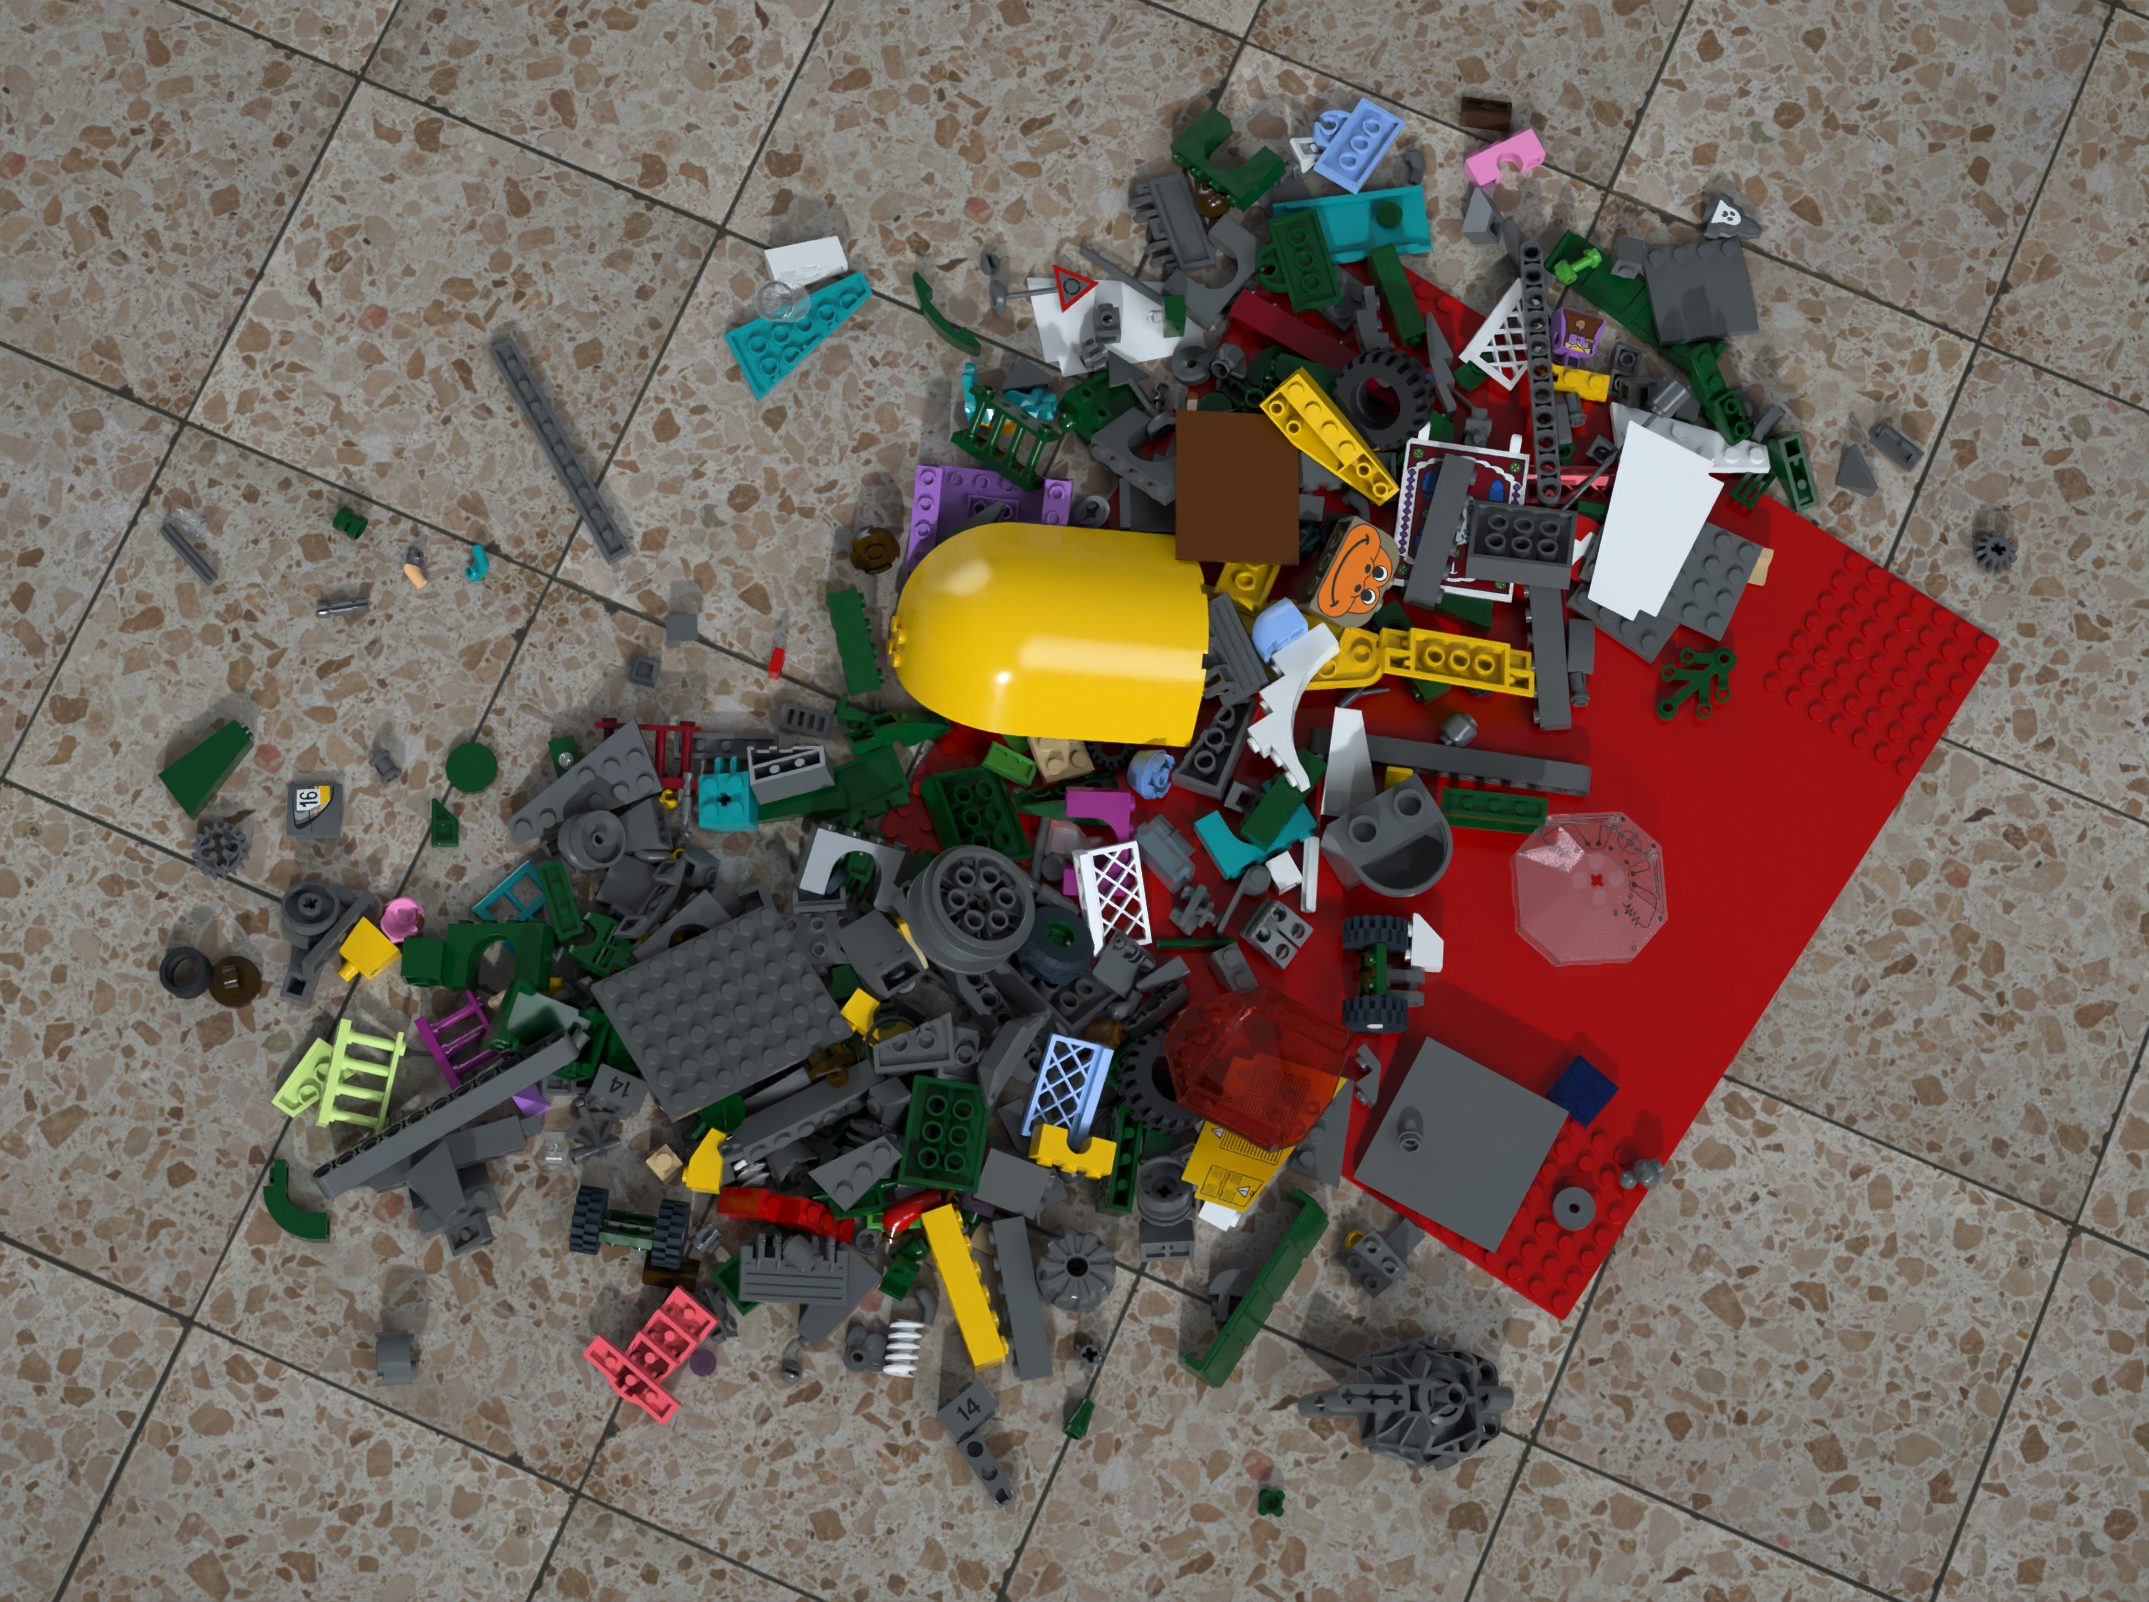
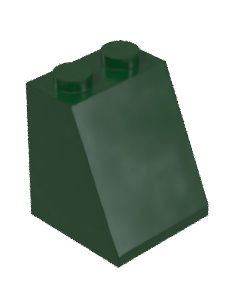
M1280 353L1275 360H1271L1269 367H1265L1261 378V381L1265 382L1263 392L1269 396L1283 381L1302 366L1332 400V387L1336 385L1335 379L1339 374V370Z

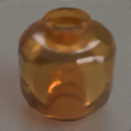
M1114 1017L1094 1018L1089 1023L1088 1028L1085 1029V1041L1104 1043L1114 1051H1117L1121 1044L1125 1042L1124 1025L1120 1024Z

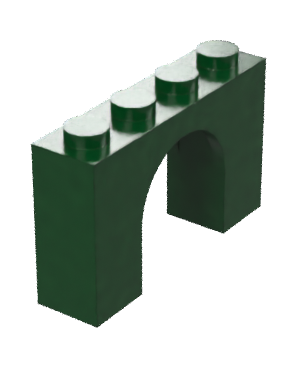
M1211 106L1170 144L1173 155L1172 160L1178 167H1185L1189 170L1195 180H1202L1209 189L1211 187L1214 188L1215 194L1219 193L1223 196L1229 206L1232 208L1237 207L1242 212H1245L1286 174L1284 162L1280 156L1264 146L1248 162L1236 169L1223 170L1212 166L1209 163L1212 153L1233 134L1230 119Z
M509 919L506 920V923H498L495 920H482V923L474 924L470 920H458V924H448L441 986L451 991H466L468 989L470 991H477L479 966L484 952L498 941L510 940L516 950L514 980L519 977L527 978L534 982L533 986L537 988V991H549L555 929L547 925L546 921L540 919H532L530 923Z

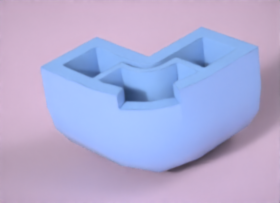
M1287 597L1261 613L1252 627V642L1265 668L1273 663L1271 655L1308 632V622Z

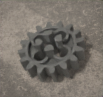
M216 822L213 826L214 829L210 830L205 826L204 830L206 833L204 835L196 834L200 841L199 843H192V847L197 851L191 853L193 859L198 860L195 863L197 869L203 867V875L207 876L211 872V877L213 880H216L218 875L221 874L223 879L227 880L228 873L231 872L234 876H237L235 869L237 867L245 868L242 860H249V855L244 851L249 850L250 846L248 843H243L247 838L244 834L238 835L240 831L238 827L235 826L230 830L229 824L225 822L223 828H220ZM218 835L223 836L220 839V843L225 849L222 851V855L227 861L224 867H218L221 859L217 855L219 847L214 841ZM233 845L238 846L237 851L230 852ZM207 850H211V851H212V852L209 854V857H204V856H203V854H204L205 851H207Z

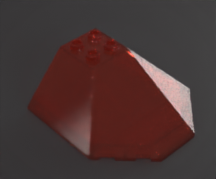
M1262 985L1255 987L1253 991L1244 993L1235 991L1218 995L1216 999L1191 1001L1164 1037L1163 1044L1178 1106L1270 1154L1302 1144L1327 1110L1333 1099L1356 1036V1031Z

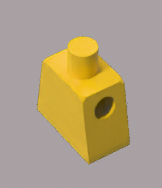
M363 916L339 949L340 955L346 962L336 972L347 983L358 972L366 980H370L397 961L402 954L389 939Z

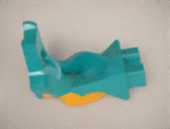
M965 363V373L962 374L965 398L964 409L970 424L979 399L969 393L971 387L980 386L976 365ZM1042 387L1033 389L1029 395L1017 391H1008L1002 395L1040 421L1053 420L1054 411L1058 409L1056 394L1043 395ZM988 405L980 426L987 427L991 431L998 411ZM1007 418L1001 435L1014 434L1017 424Z

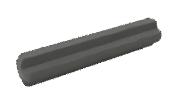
M166 523L161 527V535L207 585H211L217 580V574L171 523Z

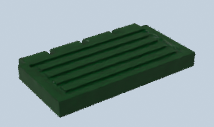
M893 745L884 746L834 767L835 783L844 782L846 810L823 812L819 816H809L811 823L821 825V822L825 821L836 825V828H839L838 823L842 822L846 830V828H852L865 822L862 813L866 812L870 820L888 813L889 810L886 805L888 802H891L894 810L911 803L908 794L912 793V790Z

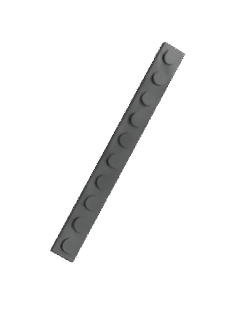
M509 338L489 348L492 358L608 565L632 554L513 339Z

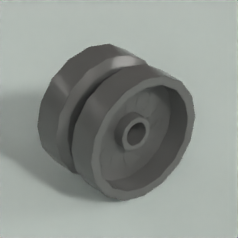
M595 810L588 813H579L570 816L562 824L558 833V847L565 862L576 870L588 871L615 865L622 858L626 848V833L623 824L617 816L609 811Z
M317 881L297 883L285 892L281 901V927L285 938L292 945L302 949H313L340 919V901L336 892L328 885Z

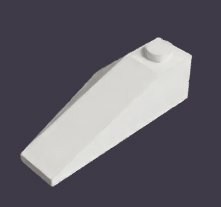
M1335 707L1327 759L1328 766L1325 773L1320 812L1323 815L1342 817L1375 797L1376 790L1361 710Z

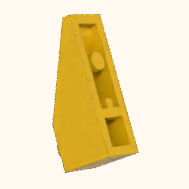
M711 1128L691 1157L689 1167L684 1166L682 1182L686 1183L688 1191L720 1194L724 1162L719 1155L717 1147L727 1141L728 1134H723Z

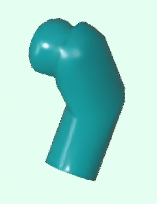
M482 544L471 548L475 562L470 566V569L466 568L465 570L466 578L472 582L481 580L489 569V561Z

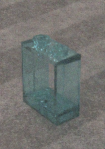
M1154 820L1149 824L1146 822L1142 823L1134 831L1136 835L1133 837V840L1137 841L1140 859L1173 895L1193 879L1196 866Z

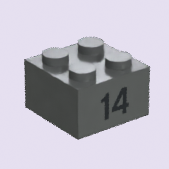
M601 1063L595 1069L583 1098L588 1100L589 1106L598 1110H602L605 1107L613 1111V1116L627 1121L628 1118L633 1119L639 1114L650 1086L648 1082Z
M970 1380L958 1390L960 1392L958 1397L953 1401L951 1398H948L937 1407L936 1420L956 1445L999 1412V1404L979 1380L974 1384Z

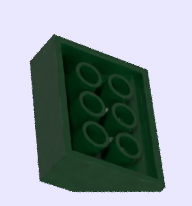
M979 765L933 774L919 786L942 851L959 845H978L1003 854L1015 864L1033 858L1003 776Z
M914 1075L902 1147L907 1153L899 1160L896 1184L977 1194L991 1107L990 1109L984 1107L980 1085Z

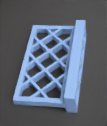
M1051 1032L1019 1133L1032 1137L1033 1131L1029 1130L1031 1121L1038 1116H1041L1045 1124L1057 1126L1065 1121L1068 1127L1067 1143L1071 1148L1080 1150L1082 1140L1088 1136L1114 1050L1104 1043H1093ZM1056 1040L1065 1042L1069 1051L1057 1058L1053 1052ZM1084 1047L1092 1049L1089 1059L1080 1063L1075 1053ZM1072 1055L1077 1066L1064 1073L1060 1062ZM1056 1065L1061 1076L1048 1083L1045 1077L1046 1072ZM1080 1071L1083 1076L1082 1083L1072 1088L1067 1078ZM1065 1081L1069 1091L1056 1098L1052 1087ZM1048 1090L1053 1101L1041 1108L1037 1102L1039 1095ZM1072 1096L1075 1100L1074 1109L1064 1113L1060 1103ZM1057 1106L1061 1117L1049 1123L1044 1113Z

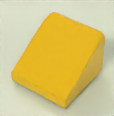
M1392 766L1387 767L1383 790L1386 791L1412 776L1413 770Z

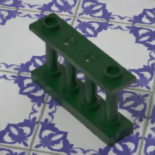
M989 384L971 387L969 393L979 399L968 428L953 432L950 441L1025 492L1040 489L1044 479L1036 474L1035 468L1044 445L1048 442L1060 440L1062 435L1053 430L1052 425L1041 422L996 392L995 387ZM989 405L998 411L988 440H985L979 436L978 430ZM1008 418L1016 423L1017 427L1007 453H1004L998 449L997 443ZM1027 431L1035 436L1036 440L1026 466L1017 461L1016 455Z
M1443 787L1440 810L1449 826L1544 836L1548 798Z

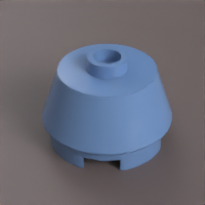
M1165 750L1138 751L1128 768V784L1145 799L1162 798L1172 783L1167 780L1170 775V769L1176 768L1174 757L1168 755Z

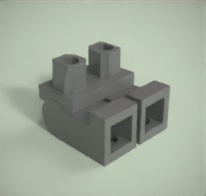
M1267 897L1257 908L1249 922L1242 928L1239 935L1253 948L1260 951L1272 967L1285 969L1298 951L1295 947L1300 948L1314 929L1286 905L1278 900H1272Z

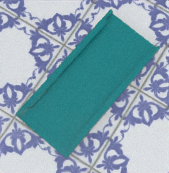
M1422 185L1272 205L1273 218L1316 209L1333 265L1365 261L1370 250L1391 242L1394 243L1398 256L1432 252L1433 250L1423 200ZM1387 202L1398 204L1403 212L1400 225L1393 229H1386L1377 221L1379 207Z

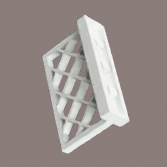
M1517 278L1459 356L1465 363L1469 360L1509 391L1527 369V361H1516L1514 350H1524L1526 355L1523 311H1521L1519 303L1522 298L1520 278ZM1536 299L1528 301L1532 305L1540 304ZM1547 306L1548 318L1551 319V314L1554 311ZM1507 317H1517L1519 328H1509ZM1535 323V327L1532 328L1539 329L1542 326L1539 323ZM1549 326V335H1550V336H1551V326ZM1521 333L1523 344L1513 345L1510 334ZM1504 334L1506 345L1496 346L1494 335ZM1536 346L1532 349L1535 352H1539L1542 347ZM1498 351H1508L1510 362H1500ZM1482 352H1492L1494 363H1487L1479 357ZM1512 367L1514 377L1511 381L1503 375L1501 368Z
M1132 840L1089 850L1079 849L1072 851L1082 919L1086 923L1087 928L1090 929L1095 944L1093 957L1096 958L1102 955L1107 947L1105 936L1111 928L1115 931L1117 930L1113 924L1121 913L1131 918V921L1123 931L1128 935L1135 923H1138L1143 928L1144 938L1134 939V941L1139 945L1152 943L1137 841ZM1131 848L1132 858L1125 866L1116 858L1123 849ZM1104 854L1110 859L1100 871L1094 867L1093 856ZM1113 862L1124 868L1116 881L1105 875ZM1128 872L1133 874L1136 880L1130 891L1120 885ZM1103 877L1113 883L1105 897L1098 893L1097 888ZM1117 887L1127 893L1120 906L1109 900ZM1132 897L1139 901L1140 907L1134 917L1124 911ZM1107 902L1117 909L1109 922L1103 919L1101 911Z

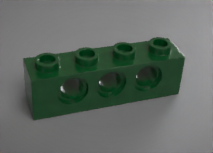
M1397 599L1379 609L1378 612H1374L1368 621L1369 631L1380 635L1382 628L1407 632L1411 627L1415 628ZM1398 675L1402 681H1407L1412 698L1415 702L1419 701L1423 707L1450 692L1452 684L1430 680L1422 681L1417 678Z

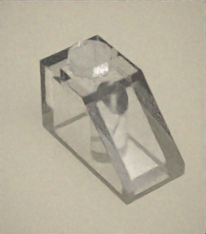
M1059 819L1051 820L1045 856L1058 855L1064 860L1073 861L1072 851L1093 849L1077 824ZM1097 855L1093 856L1094 864L1097 863Z

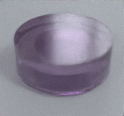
M697 1350L690 1357V1368L699 1377L710 1376L717 1367L716 1358L709 1350Z

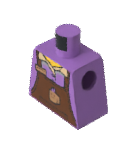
M1561 307L1552 312L1551 351L1564 356L1563 367L1578 369L1579 361H1585L1594 355L1606 319L1566 307Z

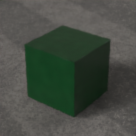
M404 937L400 976L405 985L422 988L443 987L441 984L446 947L443 939Z

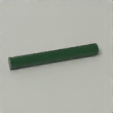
M1236 937L1157 939V950L1224 948L1235 943Z

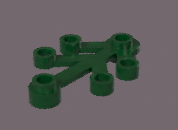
M1726 647L1717 648L1712 654L1695 653L1690 648L1682 650L1679 655L1680 662L1683 665H1691L1692 663L1709 664L1703 671L1676 669L1671 664H1667L1662 668L1660 676L1666 682L1673 680L1691 682L1671 699L1665 698L1658 703L1655 711L1659 719L1663 721L1672 720L1677 713V707L1698 689L1699 701L1696 715L1700 719L1709 718L1712 713V706L1709 704L1710 678L1717 672L1718 688L1715 691L1714 697L1719 703H1725L1729 700L1731 690L1728 688V673L1735 667L1737 658L1735 653ZM1683 654H1690L1692 659L1685 660ZM1726 656L1728 662L1722 663L1719 657ZM1667 669L1671 670L1673 676H1666L1664 671ZM1725 691L1727 697L1721 698L1718 692ZM1663 705H1670L1672 711L1666 712L1663 709ZM1700 708H1707L1708 714H1702Z

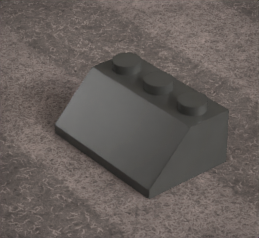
M485 1162L458 1171L470 1210L464 1220L481 1212H485L487 1218L502 1213ZM411 1188L408 1189L421 1234L425 1239L445 1233L451 1229Z

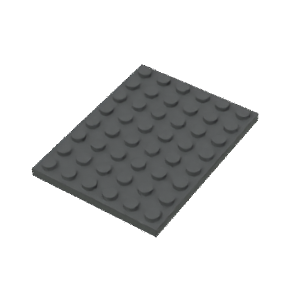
M772 902L592 984L590 988L672 1123L806 1059L816 1049L823 1048L825 1050L835 1043H840L850 1038L854 1033Z

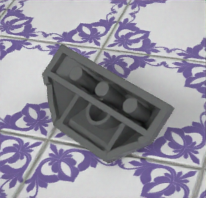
M1042 1013L1010 1020L1005 1023L1003 1028L998 1025L990 1037L994 1041L989 1050L984 1047L977 1057L976 1061L980 1064L976 1072L984 1107L990 1109L1048 1016Z

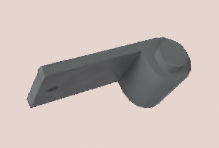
M1260 865L1248 869L1226 913L1219 912L1213 926H1219L1216 937L1221 938L1243 893L1253 898H1260L1268 892L1271 882V874L1268 869Z

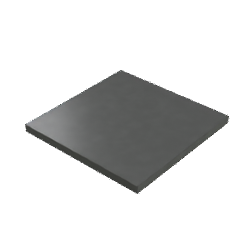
M1427 1036L1353 1178L1495 1253L1569 1111ZM1415 1129L1423 1134L1424 1143L1418 1152L1405 1153L1400 1149L1397 1144V1136L1401 1131Z

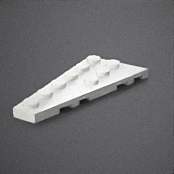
M1611 402L1609 408L1615 446L1620 448L1624 444L1629 421H1633L1641 426L1653 413ZM1657 416L1646 427V429L1714 462L1709 473L1769 472L1770 462L1767 446L1743 440L1735 446H1730L1719 432L1666 417L1661 419ZM1621 454L1617 457L1618 467L1621 459Z

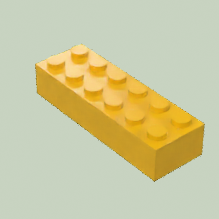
M948 1204L921 1214L922 1227L974 1372L977 1373L1005 1363L1006 1355L1009 1354V1348L1004 1335H998L997 1329H1000V1323L995 1310H989L988 1304H990L991 1298L986 1284L980 1285L979 1279H981L982 1273L977 1259L971 1260L972 1245L968 1234L962 1235L963 1220L959 1209L953 1210L952 1204Z

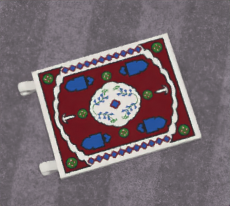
M1428 422L1419 431L1418 439L1411 438L1406 444L1394 541L1399 549V563L1393 574L1395 580L1392 585L1408 586L1445 453L1474 460L1473 470H1477L1478 473L1474 486L1469 485L1467 493L1471 494L1468 508H1462L1460 517L1465 519L1461 532H1455L1453 540L1458 542L1454 557L1448 556L1446 564L1451 565L1447 580L1442 579L1440 588L1444 589V593L1511 602L1514 583L1465 578L1475 500L1524 505L1530 455L1520 453L1522 436L1518 434L1512 435L1509 452L1428 440L1430 422Z

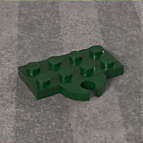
M1316 209L1267 220L1266 225L1272 244L1265 246L1258 253L1254 271H1259L1263 266L1269 265L1274 268L1275 272L1271 275H1258V282L1267 290L1276 293L1287 292L1293 315L1342 304L1343 297Z

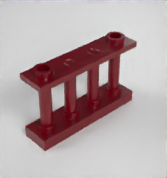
M601 718V722H595V728L604 729V742L614 733V729L619 730L626 723H617V718ZM680 721V726L638 724L641 731H656L654 766L664 789L684 790L685 779H683V772H691L692 732L701 733V727L695 726L696 722ZM666 732H682L681 767L677 778H667V773H665ZM699 779L691 780V790H699Z

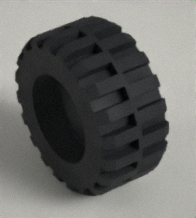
M1385 346L1382 349L1374 347L1358 355L1342 368V371L1335 379L1336 385L1332 387V396L1335 397L1333 402L1371 449L1379 446L1380 450H1388L1391 447L1401 446L1426 426L1428 418L1432 416L1434 410L1433 406H1430L1435 402V394L1430 391L1434 386L1432 380H1428L1426 377L1428 372L1425 367L1420 368L1417 364L1419 360L1414 356L1411 358L1407 357L1406 351L1399 349L1394 352V348L1390 346ZM1369 378L1381 379L1394 388L1400 400L1398 418L1383 416L1371 406L1366 393V385Z
M1168 1027L1166 1030L1162 1028L1154 1030L1131 1046L1119 1064L1122 1069L1117 1072V1081L1121 1082V1085L1117 1090L1119 1096H1123L1125 1099L1122 1105L1125 1110L1129 1108L1132 1111L1131 1117L1136 1122L1139 1119L1143 1121L1142 1127L1148 1130L1156 1127L1155 1131L1162 1134L1168 1131L1171 1134H1175L1182 1130H1188L1210 1115V1112L1218 1104L1217 1099L1222 1096L1223 1088L1219 1084L1224 1081L1223 1073L1218 1071V1068L1221 1066L1219 1058L1214 1059L1212 1053L1215 1051L1210 1045L1206 1047L1203 1044L1204 1039L1199 1035L1192 1037V1032L1183 1029L1179 1033L1176 1027ZM1155 1060H1168L1182 1069L1189 1085L1186 1101H1170L1157 1091L1151 1076L1152 1064Z

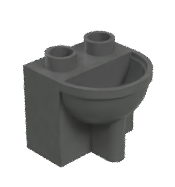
M1415 773L1326 825L1319 849L1347 892L1364 883L1370 889L1386 896L1410 897L1430 889L1442 878L1452 857L1453 838L1445 816L1418 774Z

